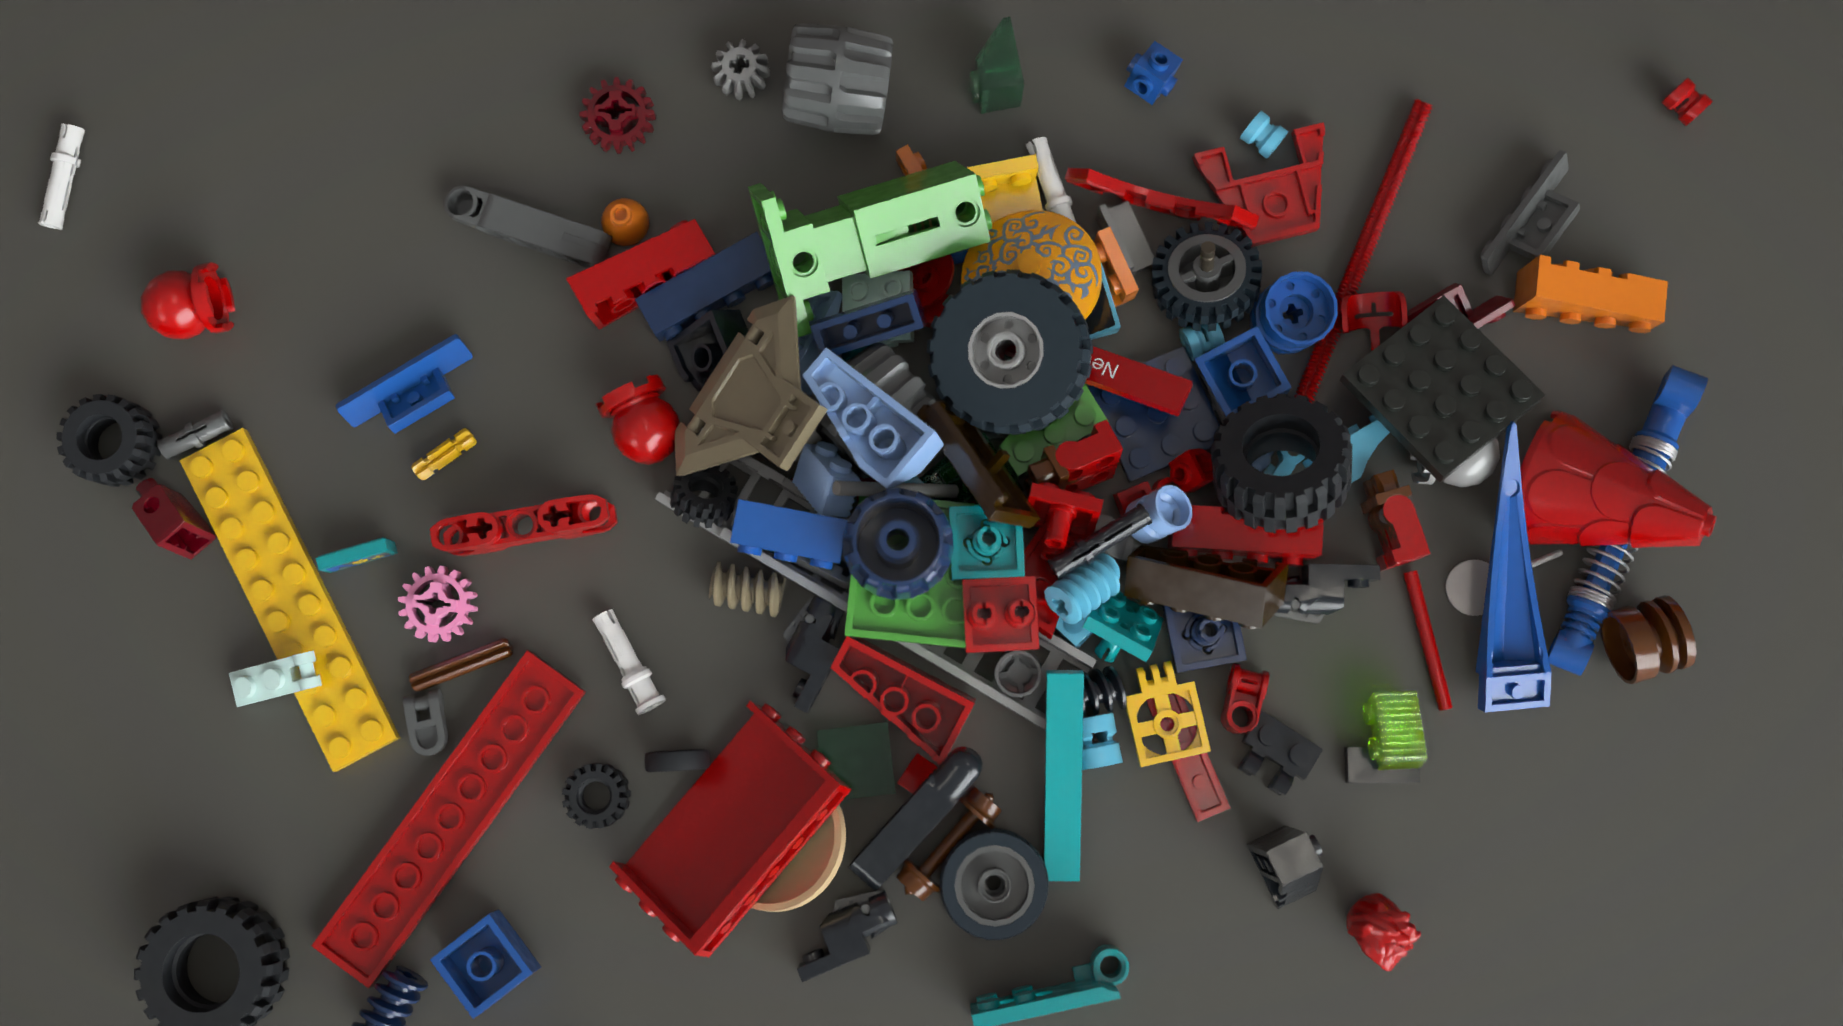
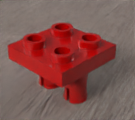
M1032 482L1027 500L1040 517L1034 526L1046 529L1040 557L1047 561L1063 552L1068 535L1081 538L1091 535L1101 514L1104 500L1095 498L1089 492L1077 491L1074 493L1062 490L1052 483L1043 482L1037 484Z
M1035 576L962 580L966 653L1039 649Z

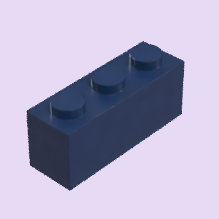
M916 288L816 320L810 327L820 354L825 348H828L834 354L839 355L924 328L927 324V319Z

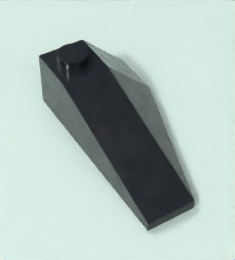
M740 309L710 310L667 342L679 374L685 382H691L699 393L738 332L744 336L748 332Z

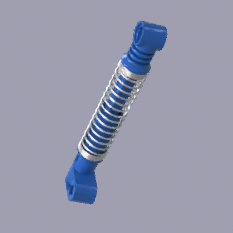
M1674 365L1669 368L1661 381L1642 430L1637 431L1635 436L1632 437L1629 449L1635 456L1654 470L1661 469L1665 472L1672 469L1671 462L1675 461L1679 449L1677 439L1685 420L1697 407L1706 388L1708 377ZM1628 544L1598 545V549L1586 548L1587 552L1594 555L1595 558L1582 559L1585 564L1591 566L1590 570L1578 569L1579 573L1586 576V580L1574 579V582L1579 586L1570 587L1571 590H1569L1566 599L1568 604L1567 611L1569 613H1565L1564 619L1566 621L1561 623V628L1564 630L1560 629L1557 631L1548 650L1551 665L1578 676L1582 675L1594 648V643L1591 640L1596 639L1597 634L1595 632H1599L1600 629L1598 624H1601L1604 619L1610 617L1607 614L1614 609L1615 603H1617V599L1613 594L1621 592L1618 584L1625 582V577L1622 574L1630 571L1626 563L1634 561L1631 553L1638 551V548L1626 550ZM1624 554H1627L1630 560H1622ZM1620 564H1622L1626 568L1625 571L1618 570ZM1616 574L1621 577L1622 581H1614ZM1612 585L1618 589L1617 591H1609Z

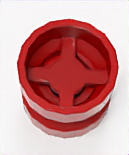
M1689 77L1680 83L1661 102L1668 110H1674L1678 114V120L1684 126L1691 123L1713 102L1706 94H1700L1695 89L1696 84Z

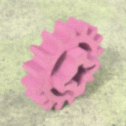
M440 565L437 573L432 567L427 566L425 567V576L414 572L412 577L415 583L413 585L403 584L402 587L408 591L407 596L398 597V601L405 603L406 608L399 611L398 614L399 616L409 617V620L404 625L406 629L411 630L417 627L415 637L422 639L428 633V642L436 643L439 635L443 641L449 642L452 637L451 632L462 636L464 631L461 625L463 623L473 624L474 621L468 617L469 612L478 611V607L470 605V600L476 598L477 593L467 591V588L472 583L469 579L459 581L460 571L454 569L448 575V567ZM430 584L429 589L425 591L423 594L419 595L421 590L425 586ZM452 586L458 592L460 600H456L452 595ZM442 600L444 603L451 604V606L434 608L425 603ZM417 608L425 615L424 622L420 619ZM458 613L454 620L446 625L447 619L453 614Z

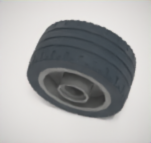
M985 828L966 835L952 848L941 868L940 894L948 915L962 930L981 939L1003 940L1021 934L1038 919L1048 897V873L1042 857L1025 838L1006 829ZM990 876H997L1000 879L998 888L990 889L987 886L986 882Z

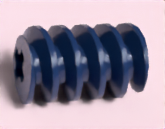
M397 966L395 972L384 970L382 975L389 983L387 985L382 983L375 984V989L381 994L380 998L368 996L367 1002L374 1007L373 1010L361 1009L359 1014L366 1022L360 1023L355 1021L351 1026H405L406 1020L404 1017H409L413 1013V1006L411 1004H416L420 1001L421 994L419 991L427 989L428 982L416 972L402 966Z

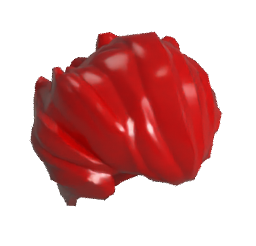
M1371 893L1362 897L1351 907L1347 914L1346 926L1348 933L1355 937L1362 952L1387 972L1393 970L1400 959L1408 954L1407 951L1413 949V943L1419 940L1421 936V931H1417L1415 925L1409 922L1410 913L1407 911L1401 912L1393 901L1381 893Z

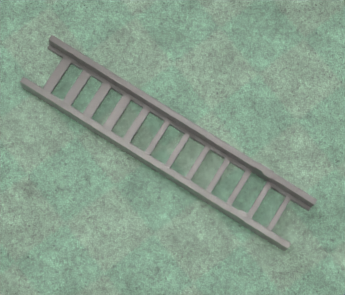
M746 456L720 464V472L725 470L730 463L750 475L735 501L730 518L727 521L723 520L722 525L716 526L713 521L712 528H705V523L701 522L699 527L738 549L739 544L730 543L732 535L730 528L734 523L738 499L747 501L761 477L783 489L773 506L784 507L788 499H791L810 510L809 513L817 514V511L814 510V507H811L812 504L808 503L809 501L800 493V490H797L798 487L791 480L754 458ZM667 490L664 494L659 491L655 500L674 511L675 508H671L670 505L671 493ZM701 491L698 497L708 499L711 493ZM848 516V517H836V518H841V519H846V520H848V519L850 518V516ZM762 549L761 556L747 554L847 613L849 593H846V591L843 594L821 582L819 575L814 573L811 576L790 564L791 562L774 559V554L766 549ZM1039 633V646L1050 651L1042 665L1041 681L1038 688L1030 695L1024 696L1023 700L1005 694L998 687L995 678L990 682L974 672L985 652L968 653L962 664L943 654L947 646H929L928 644L894 641L1043 730L1046 729V714L1036 709L1035 706L1046 689V670H1057L1061 661L1065 660L1088 673L1097 661L1054 634L1050 640Z

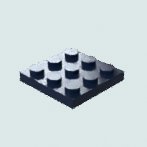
M1184 346L1143 363L1192 381V389L1179 417L1100 388L1088 386L1123 447L1119 461L1129 483L1168 467L1170 461L1187 450L1197 448L1209 450L1214 443V434L1220 425Z

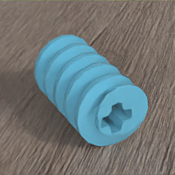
M1105 553L1099 554L1094 558L1095 562L1087 565L1085 563L1044 590L1048 606L1062 620L1069 624H1077L1081 617L1088 616L1091 610H1096L1101 603L1107 602L1110 596H1115L1120 591V569L1115 559Z

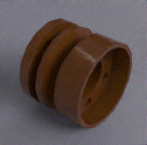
M1662 595L1654 598L1652 601H1642L1637 606V609L1633 606H1625L1612 610L1607 614L1610 617L1604 619L1600 625L1602 641L1609 661L1618 676L1625 683L1635 684L1654 678L1659 674V671L1668 674L1676 669L1689 668L1695 663L1696 643L1692 627L1683 609L1670 596Z

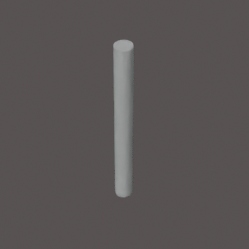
M835 481L832 486L833 494L836 496H871L886 490L878 482ZM902 483L896 486L915 492L919 491L929 498H957L959 493L958 486L955 484Z

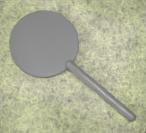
M1559 549L1531 560L1532 568L1562 556L1563 551ZM1466 560L1457 564L1448 574L1445 583L1446 595L1451 605L1459 612L1470 616L1483 615L1489 563L1482 560Z

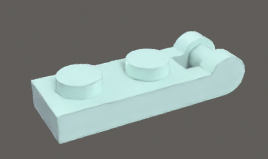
M314 651L230 672L229 677L237 707L322 686L320 675L316 676L313 664L316 661Z

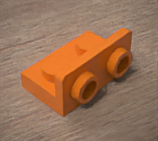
M1107 227L1097 232L1093 242L1098 250L1114 305L1117 307L1134 300L1139 288L1111 227Z

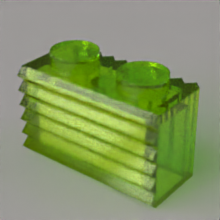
M1416 690L1373 692L1367 701L1368 703H1364V722L1366 725H1371L1373 736L1368 740L1369 756L1371 759H1376L1378 770L1421 768L1427 760L1428 755L1426 753L1421 712L1418 704L1419 699L1417 697L1418 692Z

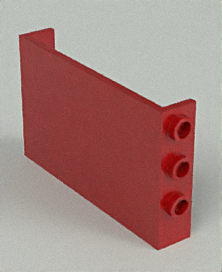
M750 701L746 705L754 714L711 763L709 768L705 770L626 864L613 861L609 865V868L617 875L615 878L617 884L629 893L634 892L640 899L638 904L641 909L651 917L657 916L665 924L662 927L663 931L676 942L681 941L695 956L710 957L852 790L828 768L831 761L819 750L814 749L811 752L803 745L806 738L791 725L786 729L779 722L782 716L767 703L760 706Z

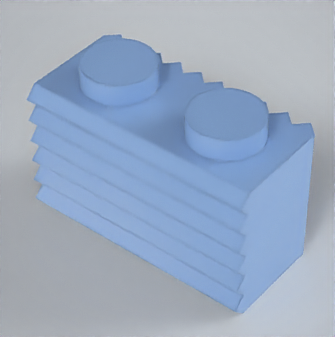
M821 441L817 442V445L805 444L792 483L798 487L797 490H800V493L806 497V500L809 501L808 503L812 504L811 507H814L817 514L836 517L850 516L851 513L849 511L853 509L851 504L855 502L853 498L856 496H836L833 494L832 486L835 481H861L851 470L852 464L842 459L837 454L838 448L831 443Z

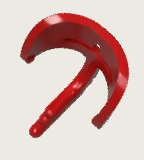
M1400 291L1358 293L1347 295L1342 300L1343 333H1349V331L1362 328L1369 329L1371 334V351L1380 345L1379 329L1382 327L1402 328L1408 323L1406 298ZM1372 303L1376 304V312H1393V315L1355 318L1357 314L1372 313Z

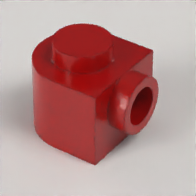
M1204 449L1187 450L1168 463L1171 468L1170 477L1172 481L1185 494L1196 492L1213 481L1211 454Z

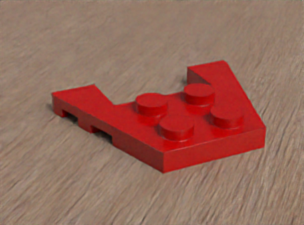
M1324 122L1297 128L1291 133L1299 165L1233 180L1224 147L1193 155V163L1221 204L1237 205L1259 215L1256 228L1237 227L1244 238L1248 236L1252 240V247L1316 232L1320 228Z

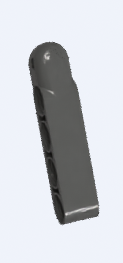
M468 186L453 188L447 194L444 202L445 211L458 223L586 268L605 261L613 238L601 230Z

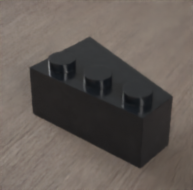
M1284 825L1246 844L1278 909L1317 890L1323 869L1319 857L1323 855V851L1313 834L1308 836L1305 831Z

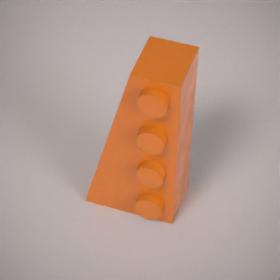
M1541 254L1517 271L1515 307L1513 312L1525 313V318L1541 320L1545 319L1546 316L1557 317L1559 322L1565 324H1579L1581 321L1594 322V326L1597 328L1605 329L1615 328L1616 325L1627 326L1630 332L1648 333L1651 329L1665 322L1668 281L1631 273L1620 274L1617 278L1613 277L1611 269L1603 267L1583 271L1579 270V262L1566 260L1563 261V264H1551V257Z

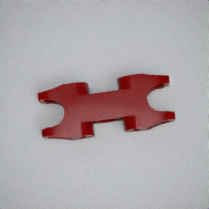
M587 494L553 499L544 504L493 513L477 512L442 519L430 528L432 547L456 556H470L501 551L508 547L559 538L572 539L604 533L612 529L618 523L615 505L598 495ZM601 507L599 517L596 520L590 521L591 510ZM530 517L533 521V527L529 533L521 535L518 531V524L523 518ZM453 525L443 533L445 544L443 545L439 538L440 532L445 526ZM459 531L458 541L452 544L454 534Z

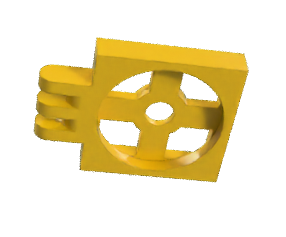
M1171 661L1163 662L1165 677H1160L1157 664L1149 665L1152 680H1146V673L1143 667L1136 668L1141 693L1126 696V711L1139 766L1144 767L1211 752L1195 681L1177 685ZM1173 693L1184 698L1192 706L1193 711L1181 714L1172 711L1168 694ZM1154 698L1157 711L1154 720L1138 723L1137 713L1147 699ZM1164 717H1170L1174 721L1172 730L1164 731L1161 728L1160 722ZM1197 725V732L1192 743L1185 750H1181L1178 739L1181 729ZM1158 734L1164 740L1167 754L1160 755L1150 751L1144 746L1141 737Z

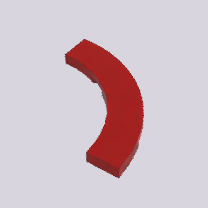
M1068 168L1065 176L1066 182L1100 195H1103V192H1109L1120 197L1122 202L1128 201L1131 205L1190 220L1199 221L1201 217H1208L1218 221V225L1223 223L1231 227L1253 229L1256 228L1259 215L1237 205L1199 201L1154 191L1118 180L1090 168Z

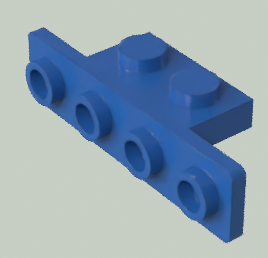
M454 334L335 405L336 409L352 427L359 426L381 412L387 426L396 434L455 399L444 375L472 359L473 355L461 338Z

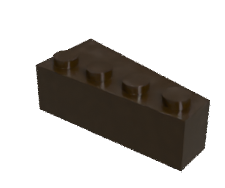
M1140 545L1127 559L1124 596L1135 598L1141 604L1169 606L1172 611L1179 613L1190 611L1202 614L1206 619L1212 621L1228 620L1236 622L1239 626L1246 629L1263 628L1284 604L1289 566L1287 563L1276 562L1275 569L1258 567V560L1243 558L1242 562L1226 563L1221 559V555L1207 553V555L1188 558L1189 553L1184 550Z

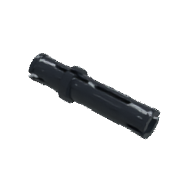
M1138 504L1135 508L1109 522L1086 538H1077L1073 541V546L1052 559H1048L1047 562L1057 579L1060 580L1085 563L1087 565L1095 562L1094 558L1120 543L1148 524L1150 525L1152 523L1151 517L1144 506Z

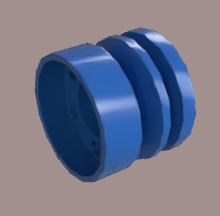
M1291 272L1278 278L1259 294L1257 302L1254 301V307L1250 312V327L1252 329L1258 326L1272 352L1277 354H1295L1320 341L1333 329L1338 316L1337 299L1331 286L1320 276L1309 272ZM1283 313L1293 315L1294 320L1284 319Z

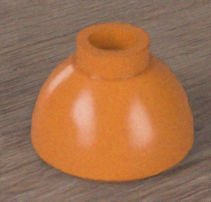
M630 198L616 199L609 203L602 213V230L613 237L612 242L617 245H633L642 240L649 228V216L646 209L636 200Z

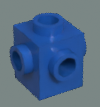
M1154 41L1143 55L1137 53L1126 69L1130 72V75L1124 86L1153 105L1161 94L1167 97L1175 86L1178 79L1174 75L1183 59Z

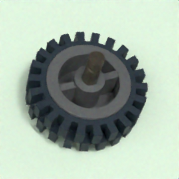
M1205 222V230H1199L1198 223L1190 224L1189 233H1186L1184 228L1181 227L1176 230L1175 239L1171 235L1167 236L1164 239V247L1159 245L1156 251V258L1154 257L1152 263L1154 299H1157V306L1161 311L1166 309V317L1173 321L1177 316L1178 325L1186 328L1188 322L1193 323V330L1195 331L1201 330V324H1208V332L1216 331V323H1221L1223 329L1231 327V319L1234 318L1239 323L1244 319V311L1249 314L1254 307V301L1257 302L1259 298L1262 280V260H1259V251L1257 247L1252 248V240L1248 236L1241 240L1240 230L1234 228L1232 233L1228 234L1227 224L1220 223L1219 230L1216 231L1212 230L1213 222Z

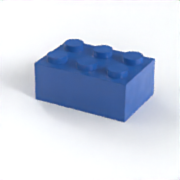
M738 499L730 543L739 544L737 552L761 556L762 549L775 551L774 559L797 563L798 556L811 558L810 566L832 569L833 562L841 564L843 535L848 520Z

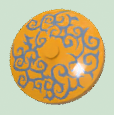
M1029 210L1007 215L992 223V229L988 230L991 242L968 249L962 266V284L969 279L972 281L980 279L982 274L995 271L996 273L1006 272L1007 269H1016L1023 273L1038 274L1059 286L1074 301L1085 320L1098 301L1102 287V268L1098 250L1089 234L1076 222L1063 215L1042 210Z

